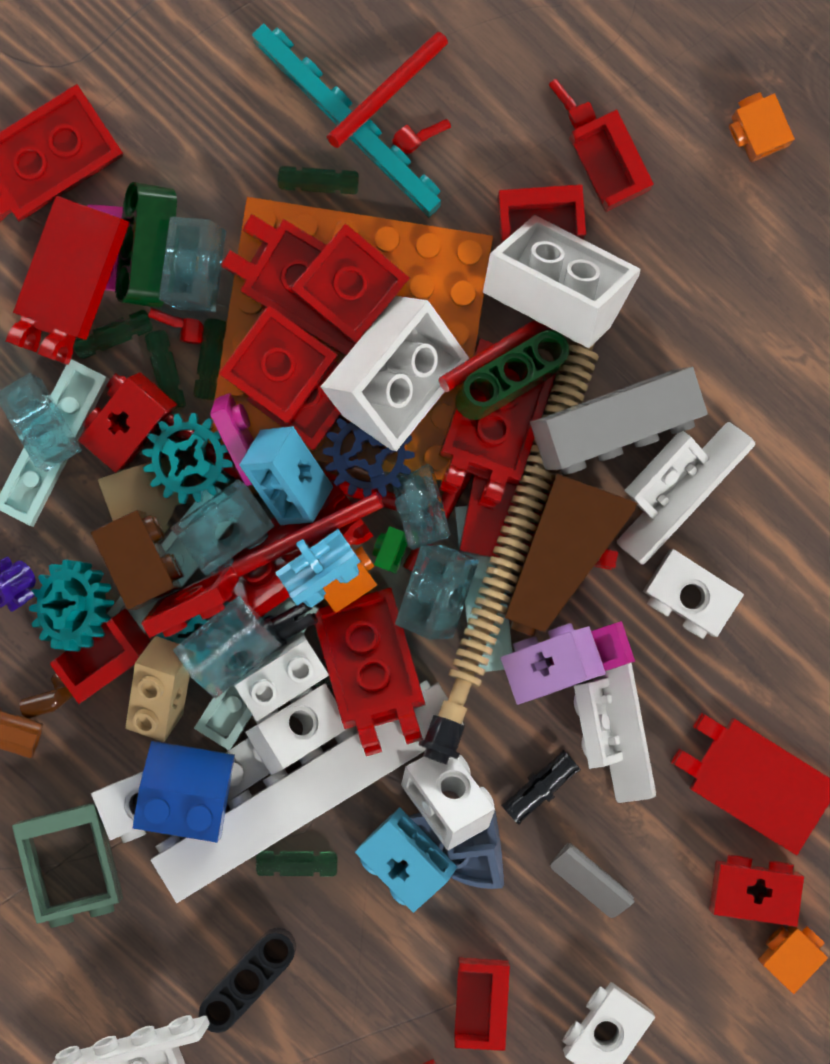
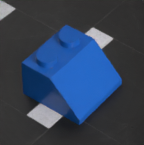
M151 741L139 786L132 829L218 843L222 836L235 754Z

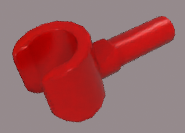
M557 79L550 82L549 87L564 104L574 129L596 119L590 102L576 106L574 100Z
M445 119L422 129L417 134L407 124L394 134L392 143L406 155H410L428 138L450 129L451 124L448 119Z
M151 307L148 317L169 326L181 328L180 342L200 344L202 342L204 326L201 321L192 318L175 317Z

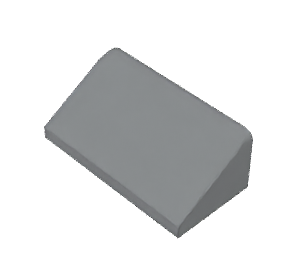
M567 843L550 863V867L554 872L610 918H615L635 902L633 895L572 843Z

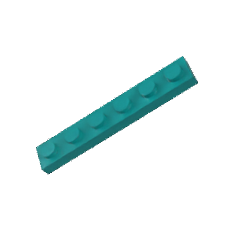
M263 23L252 34L254 44L336 126L352 112L349 107L353 103L346 94L337 86L330 90L319 79L323 75L322 71L308 57L301 61L290 50L294 46L292 41L278 27L271 31ZM368 119L349 139L430 218L441 207V200L437 197L441 192L440 189L425 174L418 178L408 168L411 160L396 145L389 149L378 138L382 134L381 130L371 119Z

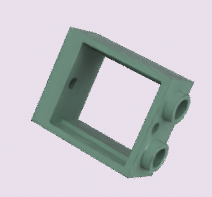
M95 802L19 821L12 825L37 924L48 921L50 928L74 922L73 915L89 911L90 917H97L115 911L114 904L119 903L123 899V894L108 835ZM90 823L107 892L50 906L33 837Z

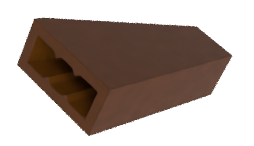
M556 474L505 615L506 619L512 620L510 628L534 636L536 630L546 632L634 513L637 502Z

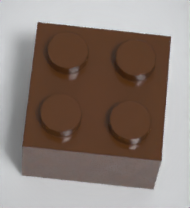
M135 510L90 532L127 610H138L182 588L178 579L184 577V573L175 555L166 554L160 541L166 539V536L156 516H147L146 512Z

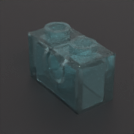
M170 217L159 300L178 310L216 312L226 230L210 219Z
M28 373L0 390V406L35 467L47 472L82 451L42 379L32 373Z
M238 479L170 529L197 567L207 576L211 572L216 573L229 567L234 562L233 556L245 547L252 549L260 545L267 539L269 535L267 531L272 529L274 524L249 488ZM225 521H232L234 530L230 537L224 540L216 539L215 531L218 525Z
M421 545L395 625L429 640L453 638L479 560L445 545Z
M238 596L225 606L221 612L214 615L174 648L173 651L192 679L216 699L281 646V643L261 616Z

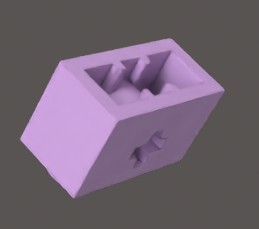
M572 623L554 628L548 631L550 639L539 643L537 637L534 636L513 644L515 652L500 657L517 705L606 674L589 626L574 630ZM550 658H552L554 662V665L552 666L549 660Z

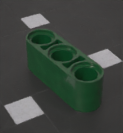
M132 182L126 190L122 219L130 222L118 253L115 294L119 302L160 308L166 301L169 289L177 209V196L172 188Z
M547 330L535 335L474 371L466 378L455 397V405L458 411L470 420H479L548 380L559 370L568 357L569 345L567 340L560 333ZM538 349L549 351L554 361L544 360L539 355ZM504 369L514 370L519 375L520 381L515 382L508 379ZM470 389L482 391L487 401L479 402L475 400L470 394Z

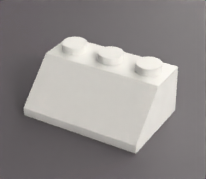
M534 215L490 253L483 293L529 316L538 323L544 324L565 335L574 342L590 348L612 326L638 279L641 269Z
M395 296L321 385V388L343 417L390 450L397 451L445 392L439 384V377L470 358L428 300Z

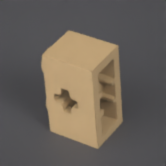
M154 636L135 662L125 729L165 742L184 713L194 649Z

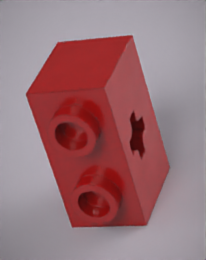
M141 372L127 378L122 375L107 392L111 399L103 409L97 407L89 414L82 424L86 431L78 439L82 445L115 473L127 468L148 443V434H155L160 428L158 423L165 421L178 405ZM124 412L129 415L126 420L127 427L121 424L124 419L122 415Z
M728 855L727 862L716 860L709 910L713 915L798 927L804 876L799 872L793 871L794 864L769 861L768 868L753 866L752 858L737 855ZM757 879H759L760 883L767 887L766 893L759 892L757 899H754V896L747 891V887L755 886Z

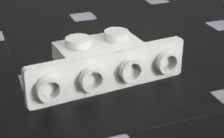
M727 422L702 449L686 432L677 433L624 490L633 501L637 502L643 513L617 540V544L640 564H645L755 446V441L730 422Z
M632 663L605 671V675L596 677L592 681L574 685V708L580 717L583 733L582 750L588 759L589 769L610 766L615 798L618 803L654 798L656 790Z
M190 1015L182 1016L173 1020L168 1026L154 1029V1026H145L134 1031L130 1036L117 1039L116 1036H108L97 1041L91 1047L79 1049L78 1046L68 1047L56 1054V1059L52 1064H186L179 1046L199 1041L210 1023L207 1016L195 1019Z

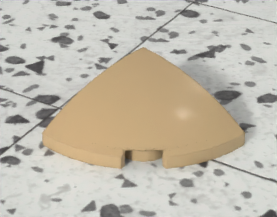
M167 456L161 458V463L168 477L171 465ZM152 461L98 479L113 521L135 510L146 512L147 516H156L164 534L168 531L170 527L167 523L176 505H181V503H179L177 492H174L169 499L163 497L165 489L163 484L155 488L150 485L156 474L155 472H144L143 467L151 464Z

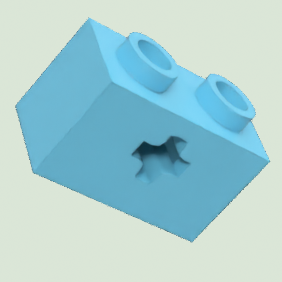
M293 426L260 430L239 464L280 525L313 523L333 489V485Z
M400 807L377 827L355 851L360 857L363 867L369 873L377 875L389 887L392 897L401 905H406L413 913L442 888L458 868ZM405 860L407 863L403 865L401 861Z

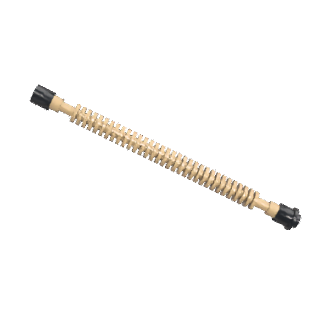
M577 343V346L569 345V355L564 362L565 365L559 368L558 372L562 375H557L555 379L558 385H553L551 392L555 395L549 396L548 403L551 405H546L544 410L546 414L550 415L583 402L585 396L582 393H586L588 385L585 383L590 382L592 376L589 373L594 372L595 365L593 363H597L599 358L598 354L592 351L595 343L590 348L580 343ZM532 445L530 453L533 455H529L527 463L531 466L525 465L523 471L528 476L522 475L519 482L524 486L517 485L515 493L521 496L514 495L511 501L518 507L509 506L508 513L515 517L506 516L504 523L511 527L502 526L500 533L507 537L499 536L496 542L504 547L495 546L493 553L500 556V558L493 556L490 558L489 563L496 566V568L487 567L485 573L492 576V578L484 577L482 580V584L489 588L480 587L478 594L484 596L485 599L476 597L474 604L482 608L473 607L470 613L478 617V619L469 618L467 622L468 625L474 627V630L465 628L463 634L470 637V640L461 638L460 645L467 649H457L456 655L463 658V660H453L452 665L459 668V671L454 669L449 671L448 675L455 678L448 701L443 700L438 716L433 715L425 740L420 739L418 746L425 748L424 757L445 765L448 764L449 758L456 760L459 758L460 753L456 751L465 729V725H462L467 711V708L464 707L471 684L475 686H480L482 680L474 676L475 674L484 676L485 669L478 667V665L487 666L489 659L483 657L482 654L491 656L493 649L487 647L486 644L495 645L497 639L489 635H498L500 632V628L493 624L502 625L504 618L498 616L497 613L506 615L508 608L500 604H510L511 598L504 593H514L515 588L508 583L517 584L519 578L512 573L521 574L522 567L515 563H525L526 557L519 554V552L528 554L530 547L523 544V542L532 543L534 537L528 533L535 534L537 526L532 523H539L541 517L536 513H543L544 506L540 503L547 502L548 496L544 493H550L552 488L546 482L553 483L556 477L549 472L557 473L558 469L545 470L537 445Z

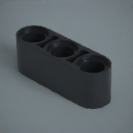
M273 928L265 932L210 990L200 1005L198 1014L199 1017L207 1016L210 1023L207 1030L220 1033L231 1028L290 965L295 955L296 942L289 931L283 928ZM272 939H280L287 945L288 954L282 959H273L266 953L265 944ZM242 970H251L258 976L259 985L251 990L244 989L237 983V974ZM213 1001H223L230 1009V1016L224 1020H216L209 1014L208 1005Z

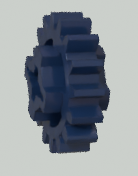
M339 418L337 420V424L341 429L339 434L328 432L326 435L334 442V446L323 449V454L333 457L334 460L325 466L326 471L339 472L334 484L339 486L344 482H348L350 484L348 495L353 496L357 489L360 488L363 489L364 498L371 495L374 489H378L381 496L386 497V485L390 483L399 489L401 487V483L397 478L399 473L404 475H410L411 470L404 465V460L415 458L414 452L407 451L404 448L405 445L413 441L412 436L409 435L397 451L390 450L389 448L381 450V453L375 455L376 463L369 465L366 459L350 461L363 452L362 445L369 442L372 448H383L386 446L352 422L347 424ZM353 431L356 438L351 451L341 455L342 444L348 434ZM398 452L394 468L385 477L382 466L387 456ZM356 467L368 472L371 482L355 479L346 470Z

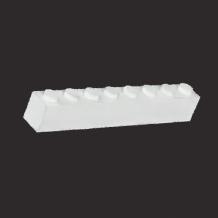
M427 680L420 683L426 705L414 709L423 740H425L433 715L438 716L443 700L448 701V697L439 682L430 686ZM395 720L375 726L382 752L366 757L357 726L348 728L334 737L338 744L323 752L321 747H318L300 758L299 761L302 766L288 774L284 768L265 778L263 782L266 788L253 796L249 790H246L229 800L227 804L230 810L225 812L222 836L218 843L186 837L180 839L179 836L172 835L155 846L159 853L151 859V862L175 902L178 903L423 753L425 748L418 746L420 741L406 744L400 722Z

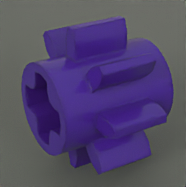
M6 556L0 560V608L7 605L9 610L13 612L34 598L35 595L30 589L35 587L36 579L33 571L25 562L16 561L12 564L10 558Z

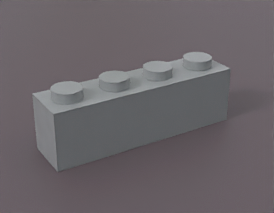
M686 367L659 374L531 421L530 424L545 470L561 469L562 475H567L585 469L587 467L585 460L598 456L599 461H604L623 454L622 447L633 442L635 447H642L660 440L658 433L670 429L671 434H676L695 427L694 420L706 416L708 413L694 368Z

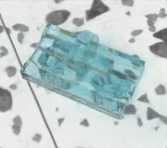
M426 464L410 473V475H398L397 478L401 483V487L398 489L393 486L396 497L395 506L401 516L408 547L414 550L451 536L433 467Z

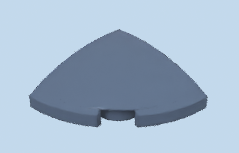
M494 811L489 828L448 851L421 813L409 816L458 867L453 873L452 879L479 888H503V861L496 811Z

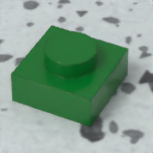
M389 526L387 533H381L374 545L372 555L377 557L374 565L397 574L411 535Z

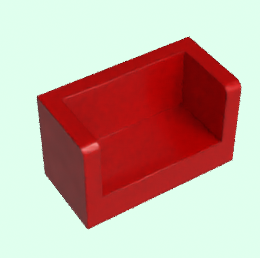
M617 109L571 132L569 139L605 212L652 189L654 183Z
M583 184L499 190L497 197L501 243L534 215L584 240L586 225Z
M126 608L101 625L105 635L104 637H93V647H81L80 651L77 652L65 651L50 662L51 667L78 704L134 666L137 659L150 643V640Z
M459 957L454 1031L455 1048L505 1051L510 976L509 960Z

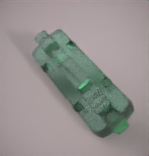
M281 166L278 170L277 182L278 187L282 190H295L296 187H301V191L334 193L335 190H340L341 194L354 195L357 194L359 189V174L356 171L342 170L341 173H336L335 169L302 167L301 171L293 166Z
M139 310L129 314V319L125 320L122 317L93 329V334L88 335L87 340L76 337L73 347L77 356L80 359H86L95 355L98 349L105 351L133 339L132 335L134 334L141 336L152 331L153 324L150 317H148V313L145 310Z
M207 318L204 323L203 335L206 338L205 341L201 342L196 373L199 375V380H195L193 392L194 396L198 399L214 400L217 383L215 381L219 376L224 345L222 344V339L225 338L227 322L221 319Z
M165 330L150 332L145 335V342L148 351L152 352L153 355L150 357L157 386L178 404L173 411L182 409L186 406L183 390L178 388V385L181 383L173 353L168 350V347H170L168 335Z
M261 851L256 855V872L259 876H274V872H280V876H314V872H320V877H333L338 871V857L335 852L320 851V856H316L314 851H280V855H274V851Z

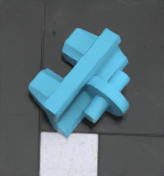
M337 529L311 548L304 539L298 541L296 545L302 554L275 572L297 606L303 602L312 608L324 599L326 592L323 588L335 579L340 583H348L358 576L357 564L361 561L340 530Z

